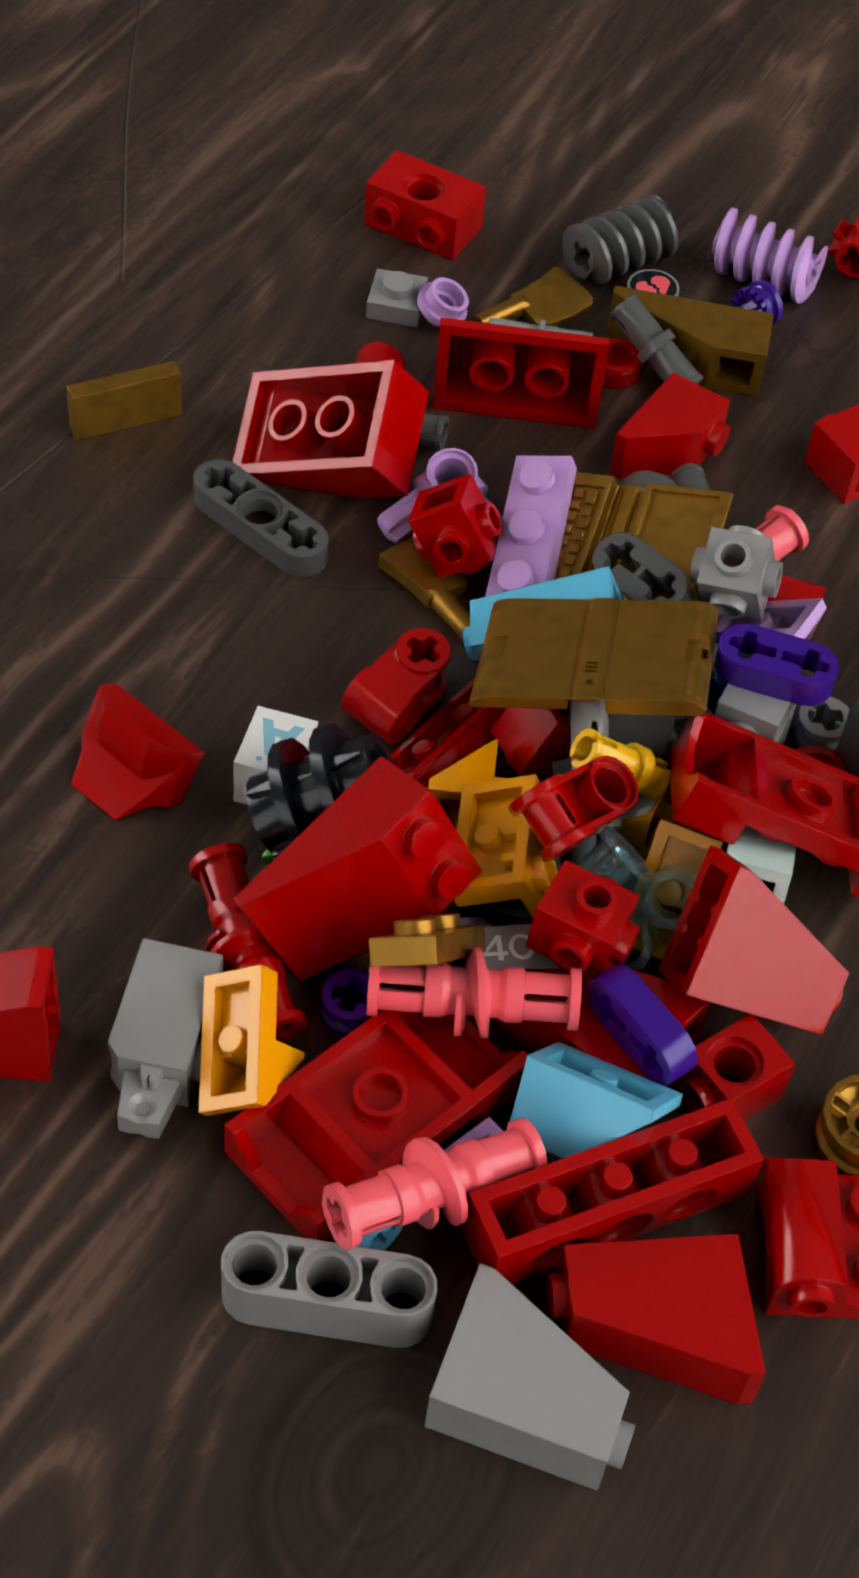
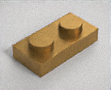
M460 913L420 915L418 919L393 921L394 933L369 938L371 967L438 965L468 957L473 947H480L483 952H486L484 924L461 925Z

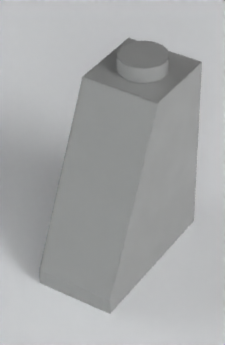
M480 1263L429 1396L424 1427L598 1491L606 1465L622 1469L636 1424L622 1420L630 1392L496 1269Z

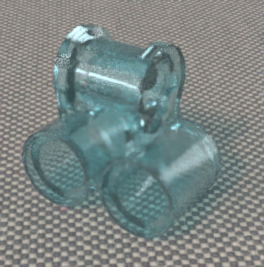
M606 826L600 832L602 840L576 865L596 874L612 860L614 865L603 876L612 878L622 887L640 895L631 922L641 926L639 934L642 937L643 950L642 954L637 957L627 958L624 965L632 970L640 971L657 951L660 939L658 927L675 930L682 914L669 912L662 907L657 895L659 884L664 880L676 879L686 884L691 891L699 872L691 866L676 863L666 865L656 873H653L635 848L615 829ZM612 959V961H611V963H613V964H622V963H620V962H618V961H615V960H613V959Z

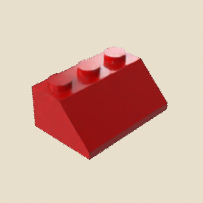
M441 318L432 409L595 429L610 338Z

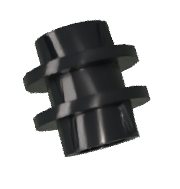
M330 723L313 729L309 740V751L294 738L272 744L267 756V771L250 776L247 781L246 800L254 828L265 847L273 853L274 858L291 844L379 757L382 756L394 764L387 747L376 736L375 732L350 738L345 730L335 723Z

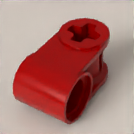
M428 628L411 629L402 634L399 640L372 665L365 667L354 677L342 697L341 710L371 732H375L377 736L388 744H398L411 732L416 723L432 707L439 703L446 694L447 678L444 670L449 664L451 652L448 640L441 633Z
M602 756L564 775L557 774L544 780L510 803L509 807L514 814H522L543 847L539 856L545 864L575 848L631 809L637 803L639 796L638 783L626 764L617 758Z

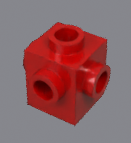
M471 473L420 491L408 520L413 529L414 543L418 553L424 560H430L439 579L458 572L463 575H469L483 569L493 560L498 537L503 531L501 517L496 506L491 501H485Z
M565 859L536 907L525 947L553 960L556 965L565 971L570 972V968H581L582 975L592 979L606 971L612 959L624 964L641 930V926L631 922L640 895L622 887L612 878L599 876Z

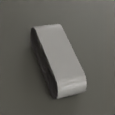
M247 1231L235 1236L226 1245L221 1256L222 1303L226 1312L236 1321L248 1325L385 1347L408 1348L420 1343L425 1338L433 1322L438 1291L437 1278L432 1268L426 1262L409 1254L359 1246L344 1250L334 1242L264 1231ZM248 1271H260L266 1273L271 1279L264 1284L250 1286L242 1283L238 1277ZM322 1282H331L342 1287L345 1292L336 1297H323L317 1295L311 1288ZM393 1294H405L414 1298L418 1305L410 1309H398L392 1307L385 1299Z

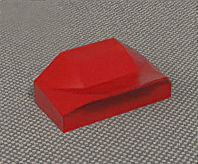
M117 683L100 685L81 735V753L71 785L112 819L120 821L132 813L149 807L169 808L181 805L205 752Z

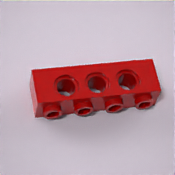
M729 1098L469 1192L467 1198L468 1218L465 1224L461 1225L460 1229L477 1267H479L480 1263L490 1266L513 1284L558 1267L563 1245L627 1241L748 1195L765 1159L733 1099Z

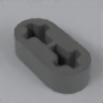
M619 532L603 539L594 550V568L610 567L624 600H667L662 596L654 599L649 588L653 584L665 593L674 591V596L669 601H694L691 587L684 572L639 537L631 533ZM617 559L624 562L632 559L636 571L632 573L622 565H617L613 568L612 564Z

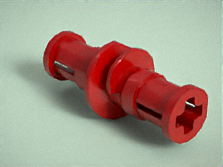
M234 842L208 847L196 854L189 862V872L195 881L201 883L209 906L207 913L212 928L216 930V932L209 936L205 944L206 950L223 955V972L256 965H264L278 972L276 1040L286 1043L306 1029L308 1022L305 1014L301 1010L295 1009L286 984L287 974L282 961L276 956L272 948L233 900L250 883L244 867L248 863L247 852L241 844Z

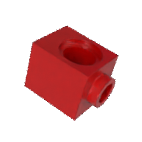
M749 1014L695 1046L698 1056L697 1066L678 1079L677 1087L679 1092L683 1094L682 1101L690 1113L732 1098L745 1122L783 1099L796 1063L753 1014ZM719 1074L731 1075L740 1082L728 1081Z

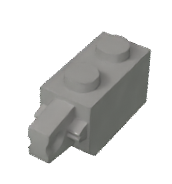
M143 938L108 1039V1049L111 1052L112 1063L110 1075L121 1092L117 1114L118 1130L159 1139L176 1105L188 1107L195 1082H200L204 976L223 972V955Z

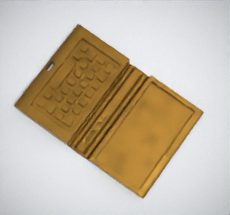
M576 472L555 579L595 570L593 555L598 544L609 535L619 532L631 533L678 566L687 577L694 601H700L697 583L690 581L693 556L698 546L706 548L711 527L723 529L734 495L733 493L656 483H647L646 488L631 485L620 486L617 485L614 476ZM617 559L612 564L613 568L617 565H622L632 573L636 571L632 559L627 562ZM653 584L649 587L654 599L662 596L669 600L674 596L673 590L665 593Z
M509 598L498 600L492 606L469 705L495 708L567 709L569 699L580 702L603 700L606 705V714L703 716L706 714L719 610L715 605L702 601L616 600L615 598Z

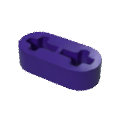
M745 623L732 625L724 630L719 639L714 661L717 674L731 685L805 706L818 705L826 701L833 691L839 673V661L836 655L826 646ZM740 652L751 654V659L739 657ZM802 669L814 672L813 678L801 675Z
M616 964L588 981L586 995L594 1015L651 1081L668 1086L697 1066L698 1056L690 1035L630 967L624 964Z

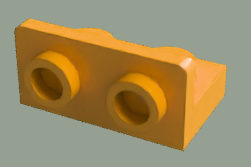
M536 774L463 786L457 832L477 861L482 872L467 886L460 896L453 900L457 907L521 899L532 918L534 917L536 907L558 872L555 859L544 864L539 856L543 847L523 815L514 814L509 805L520 795L541 783Z

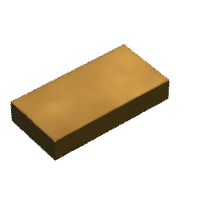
M175 360L66 386L69 425L75 440L182 415L181 372Z

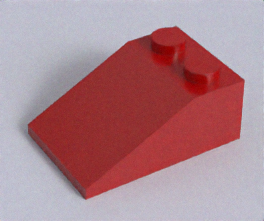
M395 360L253 372L233 463L240 466L263 484L359 499L408 496L429 391Z
M381 756L233 900L296 979L302 981L369 950V938L394 933L393 921L418 919L420 915L441 913L455 898L465 891L467 886L482 872V869L432 791Z

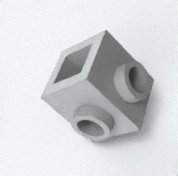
M743 525L731 526L729 530L711 527L706 548L698 546L695 550L690 571V581L697 583L701 601L715 605L719 610V616L762 621L768 597L776 598L782 579L783 562L775 560L772 538L764 536L762 532L755 528Z

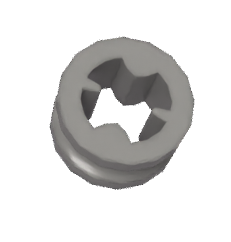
M830 696L826 701L818 705H801L793 728L794 740L799 747L815 744L828 747L836 752L850 709L839 699Z

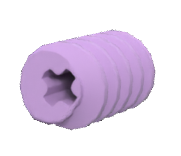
M731 207L722 220L712 245L711 260L712 262L714 261L716 272L721 275H727L733 270V276L739 282H746L751 276L752 282L759 279L766 280L776 288L780 296L785 295L790 290L792 301L803 303L813 292L820 278L828 246H825L818 255L813 253L814 237L808 235L802 244L796 247L794 246L795 230L791 228L785 232L780 240L775 239L776 223L769 221L762 232L758 233L756 232L757 216L750 214L743 225L739 226L737 225L738 209Z

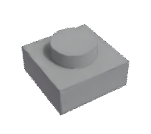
M377 268L367 300L366 319L418 328L422 312L417 304V294L423 285L428 283L429 277Z

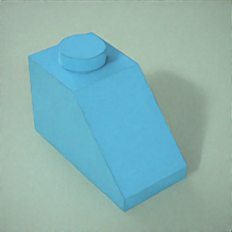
M556 1042L527 1055L510 1121L521 1117L529 1120L542 1139L547 1160L558 1161L618 1139L654 1122L680 1107L683 1094L566 1044Z

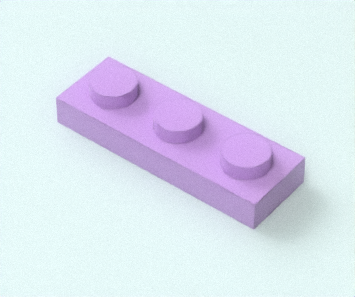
M516 455L502 518L503 531L498 537L486 596L555 579L577 472L572 456Z

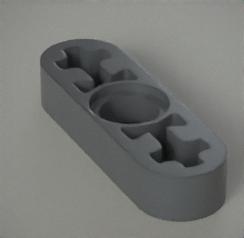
M210 460L196 468L193 474V499L196 507L201 512L289 575L309 577L318 574L325 568L328 562L329 536L321 524L231 461ZM263 511L272 514L275 519L266 524H255L248 521L245 517L252 512Z

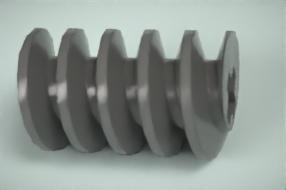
M649 194V196L638 198L632 203L618 206L615 210L603 212L599 216L584 220L582 223L579 222L568 226L563 233V256L568 269L575 277L579 279H586L588 277L593 283L602 285L608 283L611 277L619 278L624 276L628 270L632 272L641 269L644 263L650 265L658 262L660 257L667 258L673 256L678 249L677 229L666 202L658 195Z

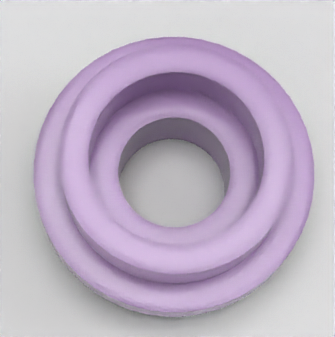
M439 277L433 282L423 285L417 294V304L424 318L430 324L440 327L441 318L465 320L469 298L464 288L456 281L446 277Z

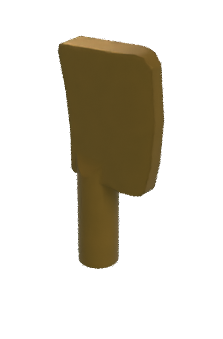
M553 267L540 279L511 294L510 299L472 316L471 321L488 323L491 318L514 321L521 317L525 323L540 325V321L543 319L546 320V325L558 326L575 319L591 309L593 297L562 269Z
M413 536L380 553L378 567L413 593L426 608H432L463 640V628L470 626V613L456 599L467 588L468 582L463 574L458 572L439 579L430 560H424L418 553Z

